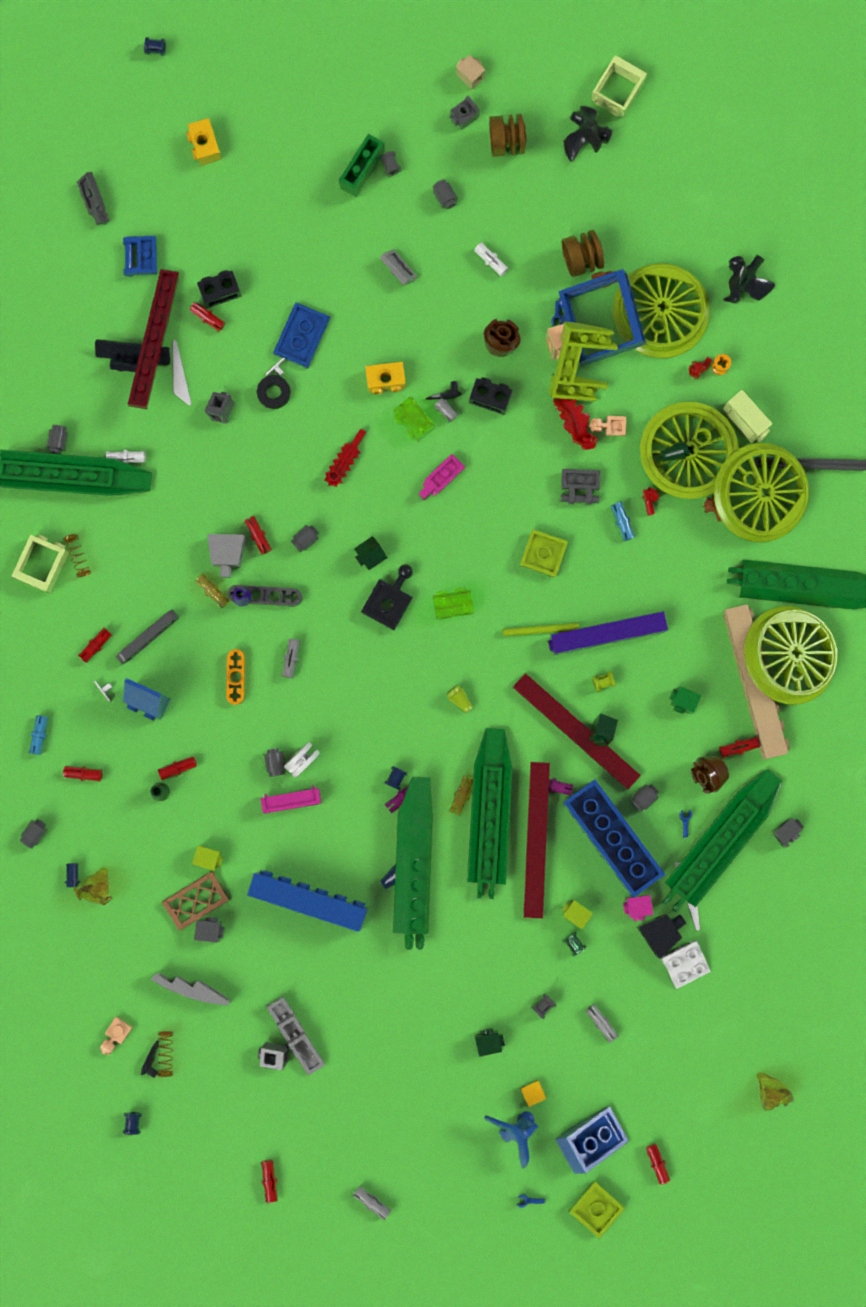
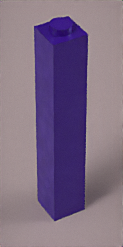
M663 611L552 634L550 636L551 640H548L549 651H553L554 655L664 633L668 631L665 613Z

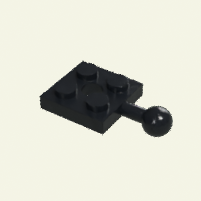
M403 564L399 567V577L393 586L379 579L361 610L362 614L395 631L413 599L412 596L400 590L405 579H409L413 575V569L408 564ZM390 600L392 608L384 610L381 607L382 602Z

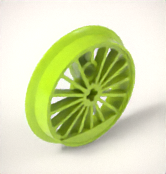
M666 263L646 265L628 275L631 289L648 300L634 299L635 304L648 307L637 309L638 314L651 312L642 317L640 322L642 323L654 315V318L643 331L645 335L649 330L650 334L654 336V341L645 339L647 345L635 348L634 350L649 357L670 358L681 355L693 348L703 337L710 319L709 299L699 280L687 270ZM655 276L658 295L647 280V277ZM659 277L668 278L664 297ZM642 280L653 297L635 286V284ZM670 280L680 281L667 298ZM682 283H685L690 288L670 300ZM619 286L613 302V318L618 333L627 343L634 340ZM691 292L694 293L697 299L675 303ZM698 304L699 313L677 307ZM660 306H664V312L660 311ZM676 313L698 318L696 326H693ZM673 318L689 328L691 332L684 336ZM667 319L680 340L671 342ZM660 323L663 329L657 331L654 329L653 324ZM665 333L667 343H657V337H661Z
M680 402L665 407L648 422L640 442V457L647 476L659 489L674 497L697 499L713 494L716 476L700 460L720 468L722 466V463L699 454H724L726 460L739 449V445L732 425L719 411L698 402ZM684 416L686 444L692 452L689 453L690 456L686 457V459L678 460L665 473L660 466L671 461L655 462L652 455H661V452L651 451L652 441L667 447L674 445L654 437L657 430L661 429L674 443L679 442L663 426V424L671 420L680 441L684 442V437L675 419ZM689 416L699 418L691 441H689ZM702 420L712 425L709 430L706 428L699 429ZM715 428L721 437L710 441V432ZM704 434L707 441L699 442L697 435ZM721 440L725 447V450H700ZM683 461L674 481L668 474ZM686 463L687 487H682L678 484V480ZM690 463L699 481L700 486L690 487ZM696 464L713 480L704 484Z
M769 443L750 444L732 453L719 469L714 484L715 507L724 525L735 535L753 542L773 541L792 531L802 519L809 499L808 480L800 462L789 451ZM761 455L762 478L754 463L753 456ZM766 455L775 457L768 478ZM748 459L753 471H745L741 464ZM781 460L786 466L772 481L778 462ZM737 469L742 473L739 477V481L733 479V475ZM790 469L794 477L775 485L787 470ZM749 474L752 475L754 479L751 485H749L746 482V478ZM796 480V490L775 491V489ZM730 483H736L753 492L730 493ZM762 489H765V496H762ZM797 492V500L794 502L775 494ZM753 495V497L731 506L730 496ZM774 498L792 504L793 506L789 511H787ZM755 500L740 518L734 513L735 509ZM773 504L785 514V516L781 520L779 519ZM757 506L751 526L748 527L743 523V520ZM763 507L764 530L760 531L756 530L755 527ZM768 507L776 523V525H774L770 530L768 520Z
M780 606L764 612L753 622L745 639L744 659L747 671L760 691L777 702L796 705L817 698L828 687L837 665V647L831 631L818 617L798 607ZM784 623H790V634ZM796 623H801L800 629H799V632H798V635H797V634H796ZM778 624L784 638L771 625ZM806 625H808L812 630L802 641ZM766 630H768L781 644L764 638ZM816 633L820 640L804 647ZM763 642L782 651L762 652L761 644ZM819 643H822L824 650L805 651ZM807 655H824V663ZM762 656H782L781 659L764 666ZM784 661V664L771 678L766 669ZM810 663L822 667V673L820 674ZM793 669L797 672L796 678L792 675ZM807 670H808L815 678L818 679V681H817L814 685H813V683H812V681H811V679H810V677H809V675H808V673H807ZM783 672L784 682L781 686L776 682V679ZM804 679L808 687L805 691L801 690L800 680ZM789 683L795 684V691L788 689Z

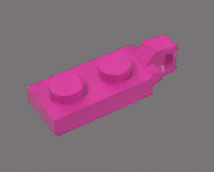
M451 454L425 479V482L422 484L425 488L419 492V496L423 500L431 494L435 497L465 469V466Z

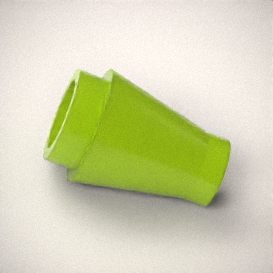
M456 685L447 692L448 700L461 709L464 714L474 707L463 687Z

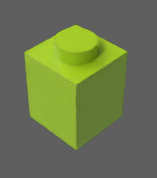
M198 845L192 864L216 871L217 867L221 868L224 857L221 856L222 852Z
M573 899L571 902L567 901L561 909L563 911L562 916L580 929L584 928L593 915L592 912Z

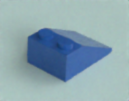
M126 678L124 681L123 702L128 704L127 708L136 713L139 709L145 712L144 716L151 720H155V718L161 719L170 698Z
M610 1106L574 1125L555 1139L574 1174H586L629 1141Z

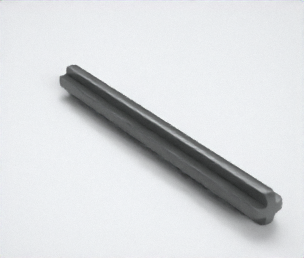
M755 457L754 463L756 467L762 468L761 457ZM766 457L767 468L772 467L775 457ZM796 458L803 469L866 471V460ZM779 460L777 468H784L786 464Z

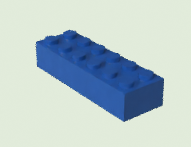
M595 779L562 802L631 897H636L665 875Z
M266 870L254 873L247 896L357 932L362 930L368 908L365 907L366 903L358 900H353L352 903L346 901V896L340 894L331 896L328 895L329 891L321 888L312 890L309 889V884L303 882L294 884L291 883L292 879L284 876L273 877V873Z

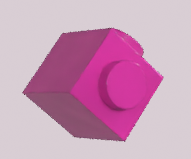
M650 895L625 898L626 902L623 903L624 914H628L629 918H633L634 921L645 920V916L653 915Z

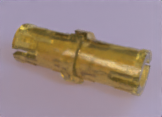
M204 573L200 574L194 581L203 589L205 595L208 598L210 597L221 609L230 601Z
M462 776L459 788L454 793L455 798L449 812L461 815L465 801L469 799L468 793L473 779Z

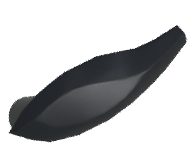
M452 381L451 390L426 397V400L451 399L460 396L462 393L458 391V382Z
M159 1040L152 1046L141 1068V1075L147 1073L155 1078L158 1074V1071L152 1068L151 1065L155 1060Z

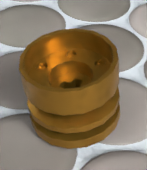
M516 114V123H514L513 115H509L508 124H504L502 115L489 117L492 157L505 156L506 147H510L511 154L515 155L516 146H518L520 155L525 154L527 136L522 114Z
M589 230L587 235L584 232L581 233L580 242H578L574 235L561 240L564 259L571 277L585 274L586 264L591 272L595 271V266L597 269L604 268L602 245L594 230Z

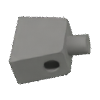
M208 534L211 564L213 567H220L221 578H231L232 568L241 567L246 544L245 535Z

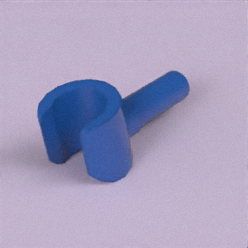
M559 301L555 303V313L551 320L552 326L554 325L553 320L556 318L560 320V325L563 322L560 316Z
M682 810L679 818L683 821V837H688V821L692 817V812L689 810V817L684 818Z
M520 1194L517 1197L525 1199V1203L517 1204L521 1208L532 1203L545 1204V1199L528 1198L526 1194Z

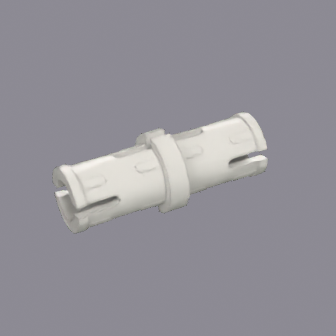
M482 242L476 246L474 252L485 261L487 266L493 268L500 277L508 271L509 268L497 258L498 255L492 253Z
M123 450V452L107 451L106 458H114L127 464L145 463L146 453L145 451Z

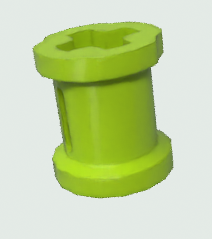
M610 670L607 671V674L598 677L592 676L597 693L601 689L616 686Z

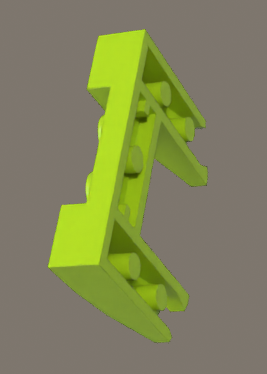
M564 322L560 338L562 346L555 374H552L548 388L552 398L598 400L594 394L599 388L606 390L608 384L602 381L575 377L582 347L607 350L618 349L616 343H611L610 335H614L613 330L581 323Z

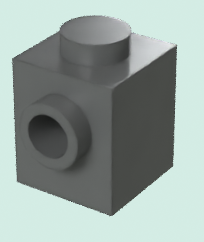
M206 917V920L199 919L196 921L194 940L218 943L220 938L223 939L225 927H222V922H217L218 918Z

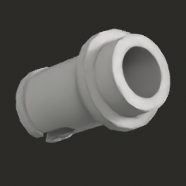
M443 398L434 405L436 411H439L449 422L458 415L449 406L447 400Z

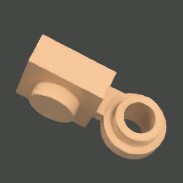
M607 416L606 423H603L602 419H591L589 428H591L592 432H602V428H606V436L624 437L626 435V417Z
M115 1017L105 1032L111 1039L109 1041L105 1039L99 1048L102 1050L101 1053L110 1055L116 1047L113 1044L114 1041L122 1044L133 1027L119 1017Z

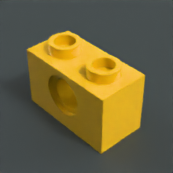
M209 118L187 124L189 131L186 134L189 143L193 142L195 147L191 149L194 159L199 160L201 166L221 160L222 158ZM202 140H206V141H207L206 144H204V145H199V142H200V141H202Z
M403 362L365 366L369 393L372 392V394L378 395L384 393V391L400 392L406 388ZM383 376H389L391 378L389 382L384 383L381 381Z

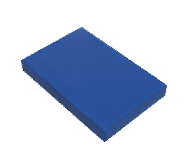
M295 302L273 354L281 358L284 357V359L308 369L329 323L330 316Z

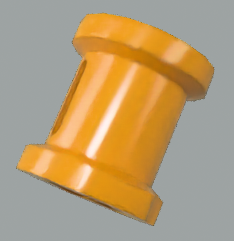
M726 354L718 355L712 364V371L717 375H724L731 366L730 357ZM721 362V364H725L724 368H722L721 365H718V363Z

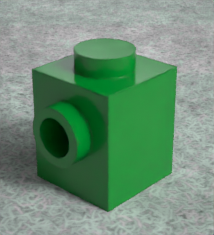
M679 686L677 690L673 689L669 699L672 700L670 705L674 706L673 710L681 714L685 712L693 714L701 695Z

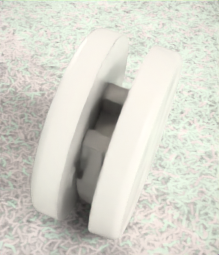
M307 742L284 765V768L286 770L289 769L293 777L301 774L320 754L317 749L310 755L306 753L312 747L310 742Z

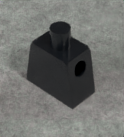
M663 914L638 925L637 928L655 956L660 959L682 939L678 929L687 923L681 914L672 920L667 914Z

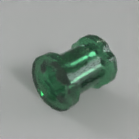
M576 931L562 940L572 951L571 955L573 957L587 948L578 938Z

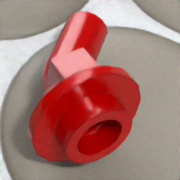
M707 357L703 363L692 361L691 365H689L690 376H693L695 380L698 379L708 369L712 359Z
M648 487L647 490L643 489L642 498L645 500L647 515L650 516L655 514L652 502L660 499V495H658L657 490Z

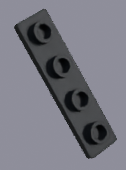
M96 339L95 355L99 358L111 359V370L135 372L142 344ZM162 347L158 364L170 365V348Z

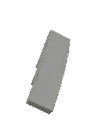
M160 972L155 973L151 979L168 990L202 1002L228 1006L232 1001L200 979L193 985L181 976H177L172 981Z
M281 995L268 1003L266 1008L308 1076L325 1065L324 1061L284 996Z

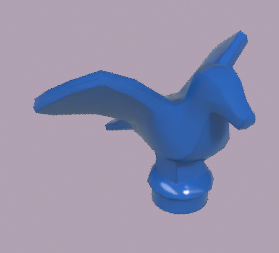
M528 1111L522 1112L517 1117L515 1124L505 1123L485 1115V1120L505 1129L499 1130V1134L507 1143L511 1140L516 1141L521 1167H527L529 1163L527 1141L538 1128V1125L534 1124L533 1114Z

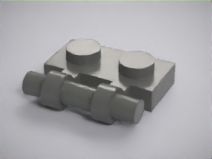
M562 469L561 489H569V494H561V502H568V504L578 502L585 503V505L599 503V496H592V490H600V470ZM575 490H586V495H575Z

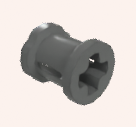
M394 151L386 152L380 156V161L383 162L386 169V176L396 175L402 170L401 166L397 164Z
M544 993L543 998L536 1005H532L531 1008L544 1019L545 1014L557 1005Z

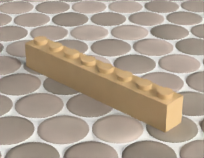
M748 604L726 609L722 613L755 734L759 741L762 760L788 754L790 746L788 739L784 738L782 732L785 728L782 719L779 720L778 717L779 705L777 701L766 696L754 684L745 664L744 644L747 633L753 624V611L748 607Z

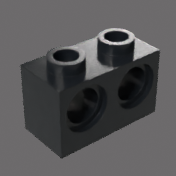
M225 270L217 276L204 277L200 282H197L207 309L242 297L233 270ZM226 282H232L231 287H223ZM208 288L215 289L212 294H206Z
M476 378L469 398V404L505 415L512 395V389H509L510 387L503 383H499V385L491 383L492 381L488 378ZM480 388H484L487 390V394L479 395L477 391ZM502 394L505 396V400L497 401L495 396Z

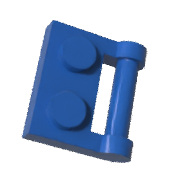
M156 236L124 237V276L157 274ZM137 244V267H133L132 245Z

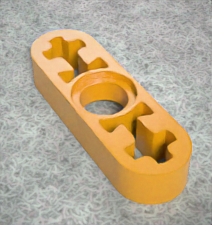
M238 649L231 650L227 655L226 698L233 705L241 704L245 698V655ZM235 653H238V656L241 657V660L237 661V666H242L241 670L238 668L230 669L231 666L235 667L234 660H231ZM233 672L241 674V680L237 683L231 681L230 677ZM230 685H241V689L237 688V694L241 695V697L237 698V701L234 702V699L230 697L234 694V688H230Z

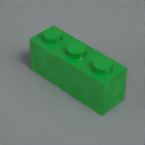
M369 133L367 134L339 179V185L342 190L354 197L358 195L379 162L380 156L385 152L384 142Z

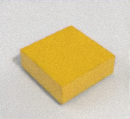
M538 1080L520 1088L529 1107L547 1099Z

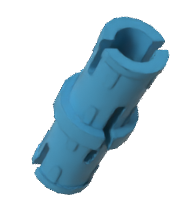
M622 502L611 505L610 507L617 521L615 524L619 526L624 541L635 538L629 523L631 521L630 517H627Z
M36 715L34 731L31 732L32 741L29 753L41 755L43 741L47 736L45 731L49 717Z

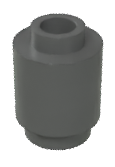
M443 179L433 185V193L442 208L451 209L457 204L458 197L449 182Z
M52 425V428L49 429L46 448L50 449L49 452L61 454V451H65L68 437L67 428L61 425Z
M305 525L293 536L291 543L299 552L306 551L319 539L317 537L319 532L312 525L310 527Z
M278 748L267 750V754H264V760L269 777L284 775L285 762L283 751L279 752Z
M645 784L632 796L633 799L630 802L638 811L642 812L647 810L659 798L657 795L659 791L652 784L649 786Z
M36 819V821L31 820L21 834L20 841L33 849L48 831L45 828L46 824L39 819Z

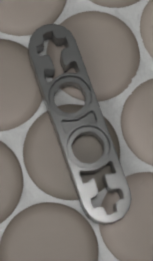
M233 585L228 590V597L232 602H234L232 593L238 588H246L250 592L254 590L260 591V599H251L249 604L295 607L300 605L303 599L300 591L294 588ZM273 591H277L280 594V599L276 602L271 601L269 598ZM283 592H286V596H292L295 593L299 599H295V602L292 603L291 599L285 598L286 602H282L284 598Z
M173 609L164 614L116 656L117 660L122 665L130 661L179 619L178 614Z

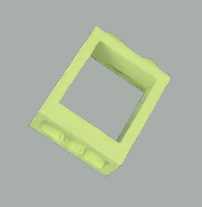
M615 55L593 90L591 100L595 105L608 109L612 115L623 118L643 86L647 73ZM613 72L636 84L623 106L600 94Z
M743 390L732 397L724 406L722 412L751 444L755 441L761 442L770 432L769 428L772 422Z
M37 534L36 537L30 535L12 577L50 594L69 552L64 549V545L58 542L51 544L47 542L48 538ZM35 543L58 552L45 582L22 573Z

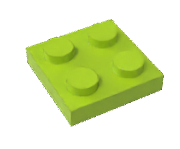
M532 529L520 566L556 578L568 541Z
M594 1180L570 1208L569 1212L600 1239L623 1212L625 1207Z

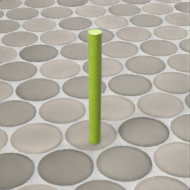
M579 623L502 630L503 637L565 632L579 629Z

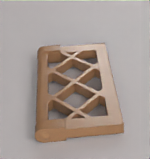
M211 871L162 901V904L180 931L229 901V898L218 882L214 872ZM208 879L213 884L212 889L200 887L201 883ZM193 888H197L195 899L184 897L185 893ZM200 889L211 891L208 902L197 900ZM213 892L218 893L222 898L214 904L210 903ZM181 898L179 908H172L170 902ZM183 899L194 901L192 913L181 910ZM196 902L207 905L206 909L194 914ZM184 913L191 915V917L182 923L179 919V914Z

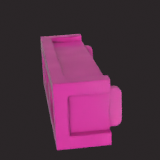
M312 785L310 790L270 797L265 793V797L261 798L264 814L322 804L320 789L315 788V785Z

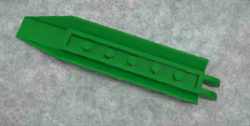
M0 450L1 488L104 496L150 492L152 472L114 458Z
M744 559L743 568L728 567V572L742 574V580L727 579V584L741 586L740 597L852 610L866 608V574Z
M485 728L474 764L467 882L478 883L477 898L482 899L483 883L490 884L489 899H494L495 884L506 885L513 767L505 729Z
M766 769L739 790L665 881L672 890L663 902L665 904L669 903L676 893L681 897L673 906L672 910L674 912H677L685 901L696 907L768 818L783 782L780 778Z
M412 777L397 819L393 933L405 934L404 944L407 950L413 948L414 937L412 934H416V948L422 950L425 945L423 934H428L433 812L431 781L428 777Z

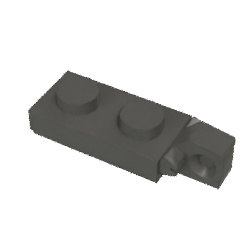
M86 172L77 181L88 214L93 216L96 225H106L109 222L107 212H105L106 208L92 172Z

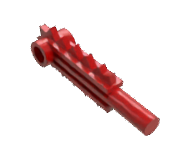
M363 429L358 431L351 444L344 443V447H341L342 453H337L338 459H334V465L329 466L330 472H325L326 478L324 481L328 482L329 487L333 485L337 488L338 484H342L341 478L347 477L345 471H351L349 465H355L353 459H357L358 454L361 453L357 447L366 434V431Z

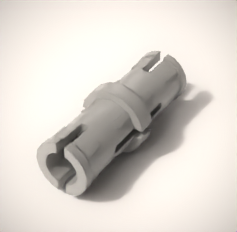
M289 638L287 652L283 657L285 662L282 677L293 678L295 665L299 660L297 655L300 640Z
M593 1004L591 1009L588 1008L585 1011L596 1024V1029L603 1033L609 1043L613 1042V1038H618L619 1034L609 1024V1019L602 1015L596 1004Z
M361 1185L353 1195V1197L366 1206L368 1211H373L382 1220H385L391 1212V1209L381 1203L376 1195L373 1196Z

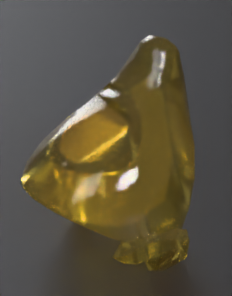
M102 867L85 879L79 889L75 887L73 891L79 900L84 898L95 904L106 905L112 899V896H109L108 869Z
M762 1072L757 1074L760 1084V1101L765 1111L773 1110L782 1103L784 1106H787L789 1102L794 1101L792 1093L780 1080Z

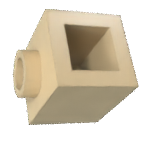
M469 55L466 59L462 58L458 62L456 75L473 90L485 78V69L477 58Z

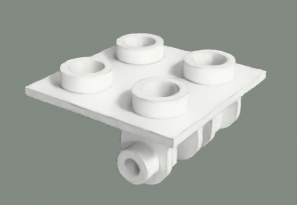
M697 940L694 942L690 941L689 944L683 947L680 946L678 950L674 949V952L665 954L661 958L676 989L711 972Z

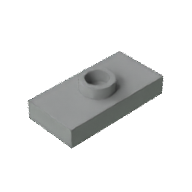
M394 249L381 255L380 259L403 285L412 283L417 279V275Z

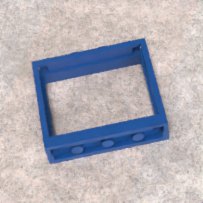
M624 269L559 291L560 298L558 303L560 308H563L565 314L563 315V321L576 323L571 298L619 282L634 340L618 345L617 350L606 349L585 356L582 347L579 364L582 366L647 345L629 278Z

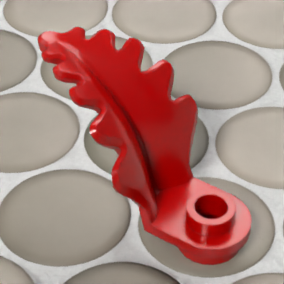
M554 398L553 403L557 406L556 409L562 412L559 414L560 418L566 421L563 427L571 434L573 443L581 445V448L584 450L595 448L598 439L587 431L590 416L588 413H582L583 405L575 406L577 401L574 399L570 401V399Z

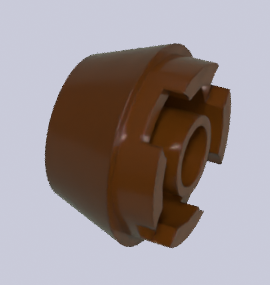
M497 319L492 320L484 330L486 349L497 357L509 355L520 344L521 338L518 326L508 319L506 322L497 321Z
M718 756L699 757L693 762L694 768L691 769L693 780L696 784L700 783L704 788L703 792L706 794L718 792L729 779L728 768Z

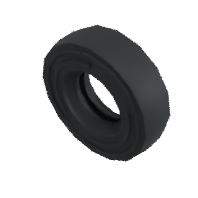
M266 376L258 384L257 397L266 408L279 409L289 401L291 394L290 386L281 376ZM272 385H276L281 389V394L276 399L269 398L266 393L267 389Z

